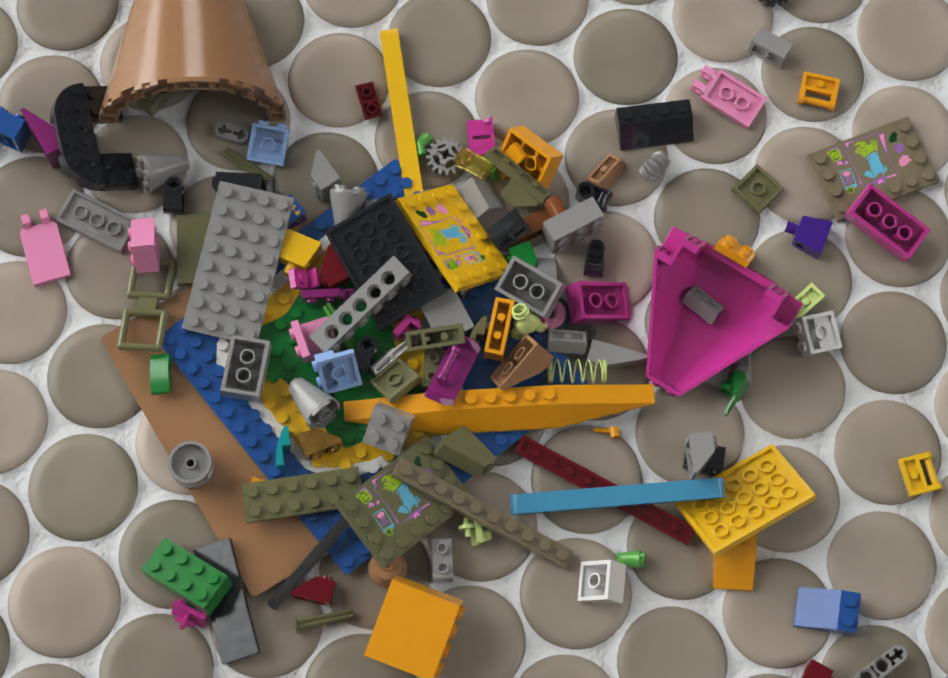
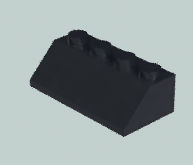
M690 99L616 108L615 123L620 151L694 141L693 114Z

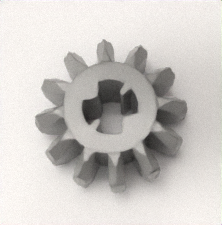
M656 151L644 162L639 173L645 180L654 182L666 171L671 161L666 154Z

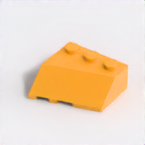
M524 125L511 127L500 151L504 153L514 142H518L528 156L519 166L547 189L564 155Z

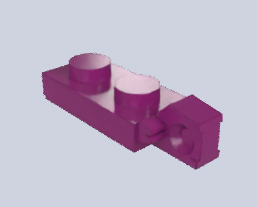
M340 288L302 290L301 298L302 302L306 301V304H316L317 301L325 300V303H335L338 299L346 302L355 293V290Z

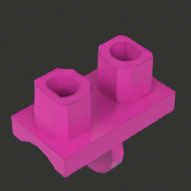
M182 599L174 600L171 614L176 616L175 621L180 622L179 629L184 630L186 626L193 628L194 625L201 628L205 627L206 614L198 609L191 608L190 604Z

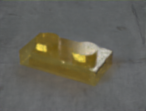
M464 146L453 160L454 165L483 180L488 177L495 167L488 159Z

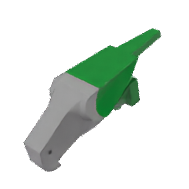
M750 353L736 361L729 371L727 380L720 384V391L724 395L731 397L724 412L725 416L730 413L737 401L739 403L752 382Z

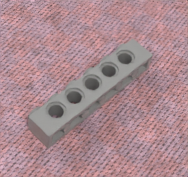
M393 256L309 337L323 352L333 350L335 354L340 349V344L344 340L348 341L355 334L354 331L358 327H363L369 321V316L373 313H378L386 300L389 301L397 294L396 291L401 286L405 287L411 281L410 277L412 274ZM389 276H394V283L391 285H387V278ZM376 289H380V296L378 298H373V291ZM361 303H366V309L359 312L358 306ZM352 316V323L345 325V318ZM337 329L338 336L331 339V331Z

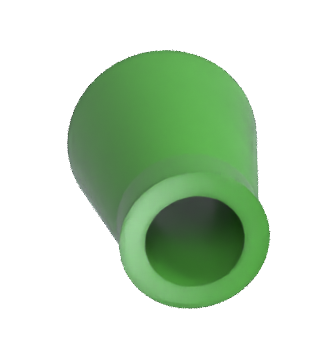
M636 550L617 553V562L636 569L645 568L646 552Z

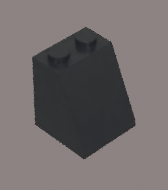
M216 172V176L212 178V188H214L216 193L220 181L262 191L267 190V181L261 174Z

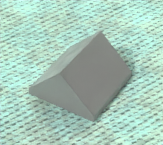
M487 175L472 176L457 189L478 221L505 208L502 199Z

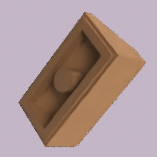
M609 153L586 178V181L598 187L608 189L624 172L626 165L623 159Z

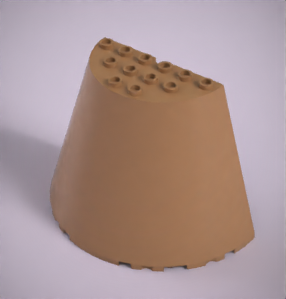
M133 0L99 112V124L118 123L121 109L128 107L130 100L134 103L145 98V93L147 92L155 95L163 91L179 90L227 91L231 94H236V91H240L242 97L251 101L257 99L258 105L265 107L268 121H287L283 101L245 0Z

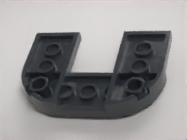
M77 83L65 88L56 98L50 110V124H54L60 152L58 160L64 173L69 178L72 177L79 182V186L92 191L137 190L139 184L131 153L99 154L92 123H99V112L107 86H84L83 83ZM122 110L118 118V122L123 121Z

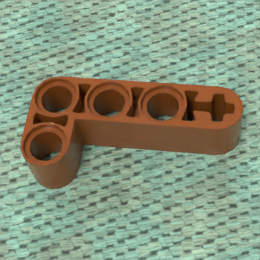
M559 195L548 199L544 203V208L523 218L531 231L511 244L503 252H508L509 248L541 235L544 221L567 210Z

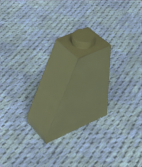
M465 425L440 441L433 451L435 456L475 477L480 476L482 473L488 474L494 466L492 464L496 460L492 452Z

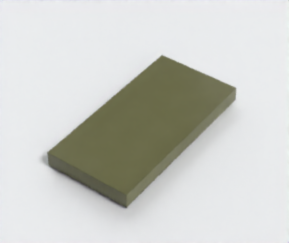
M212 212L177 215L178 286L193 285Z

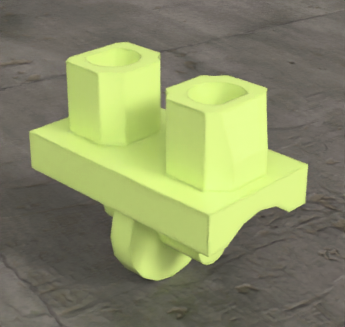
M467 517L463 518V525L458 526L459 531L465 532V538L470 537L471 547L478 546L492 539L489 529L482 530V525Z

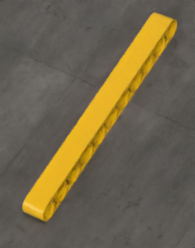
M398 28L379 32L402 179L408 177L412 180V186L404 189L405 196H408L416 191L423 192Z

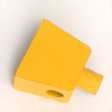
M287 229L280 253V261L286 265L282 273L289 277L288 270L290 269L308 270L322 250L321 242Z

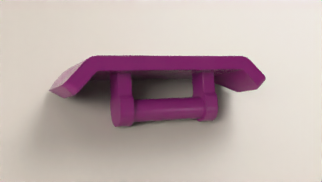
M465 336L466 343L449 346L428 389L425 391V397L442 405L452 406L481 349L474 339Z

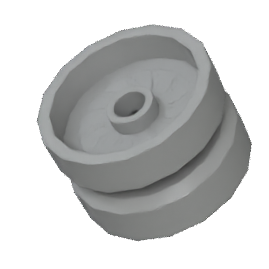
M186 441L177 445L170 453L168 467L173 478L180 486L188 489H198L211 480L214 473V462L208 449L201 443Z

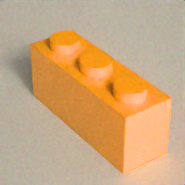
M495 298L484 348V358L503 362L515 300Z

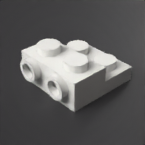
M833 311L794 319L793 331L798 335L799 339L797 348L803 357L843 348Z

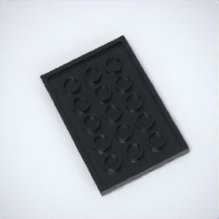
M391 193L324 232L357 290L393 256L412 274L410 277L411 281L405 287L401 286L396 291L397 294L389 301L386 300L378 313L371 315L380 331L447 293L446 288ZM389 276L386 280V284H393L395 281V277ZM376 289L373 291V298H378L380 296V289Z

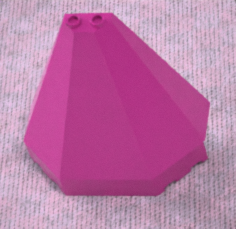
M674 226L662 246L659 245L654 250L646 377L649 378V382L654 386L659 387L660 385L665 388L667 394L673 397L676 395L680 397L789 329L793 325L792 322L803 306V303L795 299L785 289L780 288L776 282L753 268L741 266L714 250L715 246L705 240L701 241L696 236L683 232ZM694 286L699 287L725 307L723 313L712 324L706 322L682 303L686 293Z

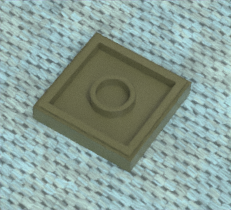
M756 164L731 191L759 215L785 188Z
M398 357L369 382L372 387L393 405L419 384L422 379Z

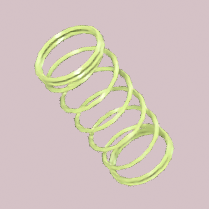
M556 359L554 362L553 372L552 363L547 368V381L548 383H552L554 378L556 362H558L561 383H563L566 363L568 361L571 383L573 384L577 362H579L581 382L583 384L585 381L587 363L589 361L592 383L594 384L598 362H600L602 384H606L607 381L606 359H603L602 362L600 359L597 360L594 370V377L592 364L589 359L585 363L584 374H582L580 360H576L573 371V378L569 359H566L564 363L563 375L561 374V367L558 359Z

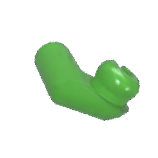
M430 133L421 134L415 141L419 158L427 156L425 146L433 141Z

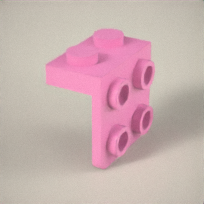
M328 317L299 325L298 320L290 322L292 328L288 330L291 339H296L298 346L295 347L298 358L302 357L304 364L314 361V355L323 353L309 336ZM334 330L330 333L331 339L336 338Z

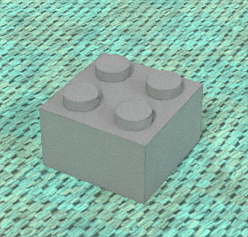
M378 402L374 406L362 442L399 456L404 450L416 415Z

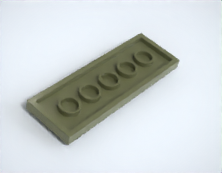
M359 466L241 484L246 523L251 524L338 510L335 504L361 485Z

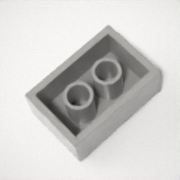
M592 196L544 221L541 235L552 254L556 251L559 253L567 249L568 245L581 242L585 236L597 234L601 230L604 214Z
M513 256L495 290L515 300L517 303L525 304L531 311L543 318H549L567 285L519 257Z
M232 335L220 389L222 396L261 403L272 351L270 341Z

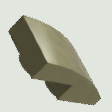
M483 316L479 320L469 337L474 339L478 345L480 340H484L485 334H488L490 323H487V316Z

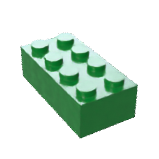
M167 538L162 540L141 569L149 580L207 616L212 614L233 585L226 574Z

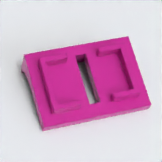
M492 116L483 120L467 121L470 157L484 156L488 150L495 146ZM490 136V138L486 139H473V137Z

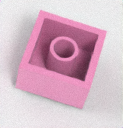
M155 219L131 220V228H128V237L131 239V241H128V251L133 254L131 255V265L135 266L137 274L159 272L160 244Z

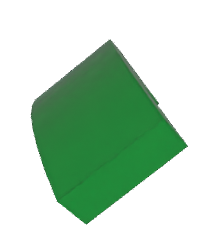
M169 353L151 355L150 387L152 396L171 393L172 376L170 374L171 356Z

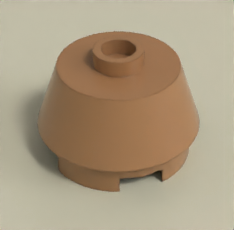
M403 555L384 569L380 567L373 556L368 564V573L371 580L384 588H389L391 580L397 575L405 578L408 569Z

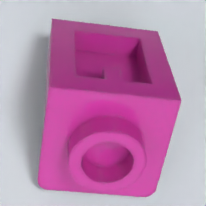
M293 268L288 270L291 289L311 290L320 286L318 268L309 270Z
M409 315L405 316L392 331L393 337L397 341H400L402 337L405 339V332L410 331V328L414 330L422 329L421 321L414 316L412 318Z

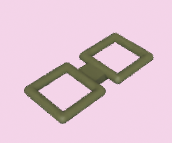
M160 258V266H169L164 293L135 291L138 274L135 266L131 265L126 296L130 299H138L137 308H125L123 310L117 343L119 350L162 351L169 313L167 310L158 309L159 300L171 299L177 266L175 259ZM130 316L160 317L156 344L126 343Z

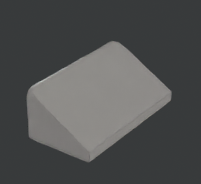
M697 286L689 290L682 300L684 305L709 324H712L725 310V307Z
M548 329L547 351L581 355L586 353V332Z

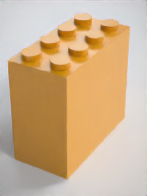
M395 576L391 580L364 656L421 678H439L445 663H442L443 658L446 659L452 646L449 644L450 639L453 640L459 627L455 624L457 620L460 621L466 608L462 606L464 600L404 577Z

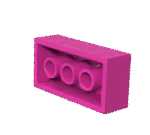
M871 183L862 190L843 216L901 262L910 259L931 230Z

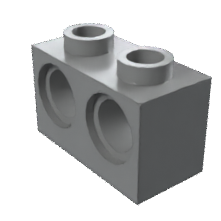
M451 538L431 539L433 583L453 582Z

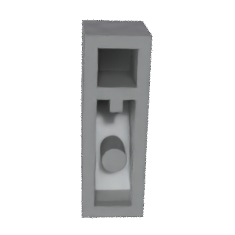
M592 339L587 360L591 361L592 370L594 371L597 360L600 359L602 362L603 359H606L607 370L645 364L647 354ZM598 362L596 371L601 370L600 362Z

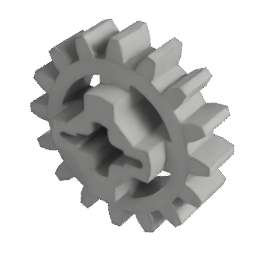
M443 137L441 142L439 139H436V144L430 143L431 149L426 150L427 167L432 168L433 174L438 172V177L445 174L446 178H448L449 173L456 176V170L461 172V166H465L464 159H466V154L463 153L464 147L459 148L460 142L453 143V138L447 141L446 137Z

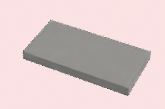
M73 188L56 216L55 222L122 254L128 241H130L128 228H131V220L135 218Z

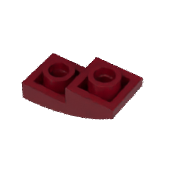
M373 81L356 85L355 89L365 121L383 116Z

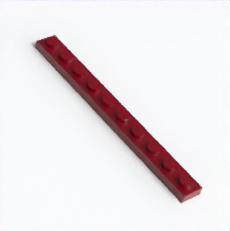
M523 435L515 450L516 454L581 489L618 486ZM653 504L616 507L685 545H688L695 532L690 524Z

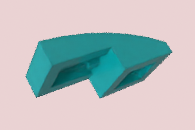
M284 426L277 443V470L285 469L284 450L291 449L288 426Z

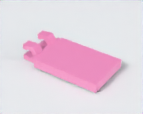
M705 65L699 76L708 80V84L705 85L695 80L690 90L700 95L701 101L748 129L767 98L722 69L717 72Z
M47 209L39 210L42 224L32 226L28 214L21 215L24 229H21L20 237L34 287L71 277L58 224L54 220H50Z

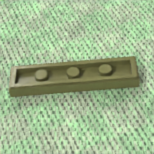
M496 146L488 150L484 155L486 159L539 203H544L552 195L549 190Z

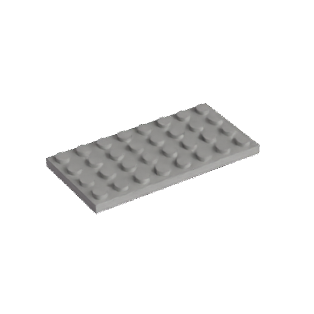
M223 181L219 182L182 324L183 330L230 341L232 335L255 339L260 338L280 253L295 201L294 198Z

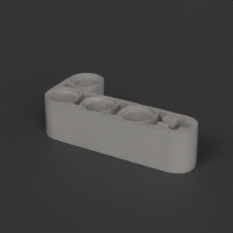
M901 645L891 647L851 678H861L862 674L868 675L869 678H883L907 658L906 649ZM898 652L900 655L890 662L889 658ZM877 662L884 664V672L877 669Z

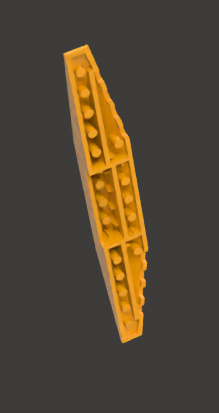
M653 384L546 385L510 387L503 391L500 388L460 390L452 406L442 405L425 397V393L404 395L393 405L386 398L343 402L344 422L368 425L374 406L378 402H382L416 415L411 430L450 435L463 425L472 433L558 429L571 424H579L587 420L622 413V411L655 404Z

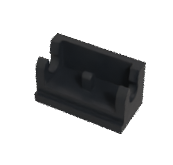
M515 208L485 231L497 249L502 252L531 231V229Z

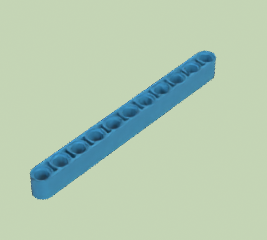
M708 478L510 495L511 515L720 499L726 498L724 478Z

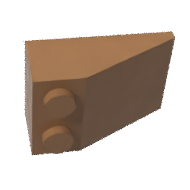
M526 333L489 378L503 391L541 373L551 365L554 357Z

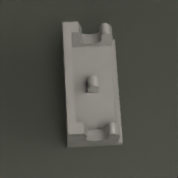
M761 27L753 38L748 52L780 69L793 44Z

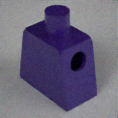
M802 216L799 225L788 221L784 232L795 235L792 241L794 247L815 259H819L833 222Z

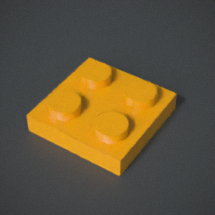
M724 235L713 249L747 268L757 253L753 252L754 249L750 246H743L738 243L735 237Z

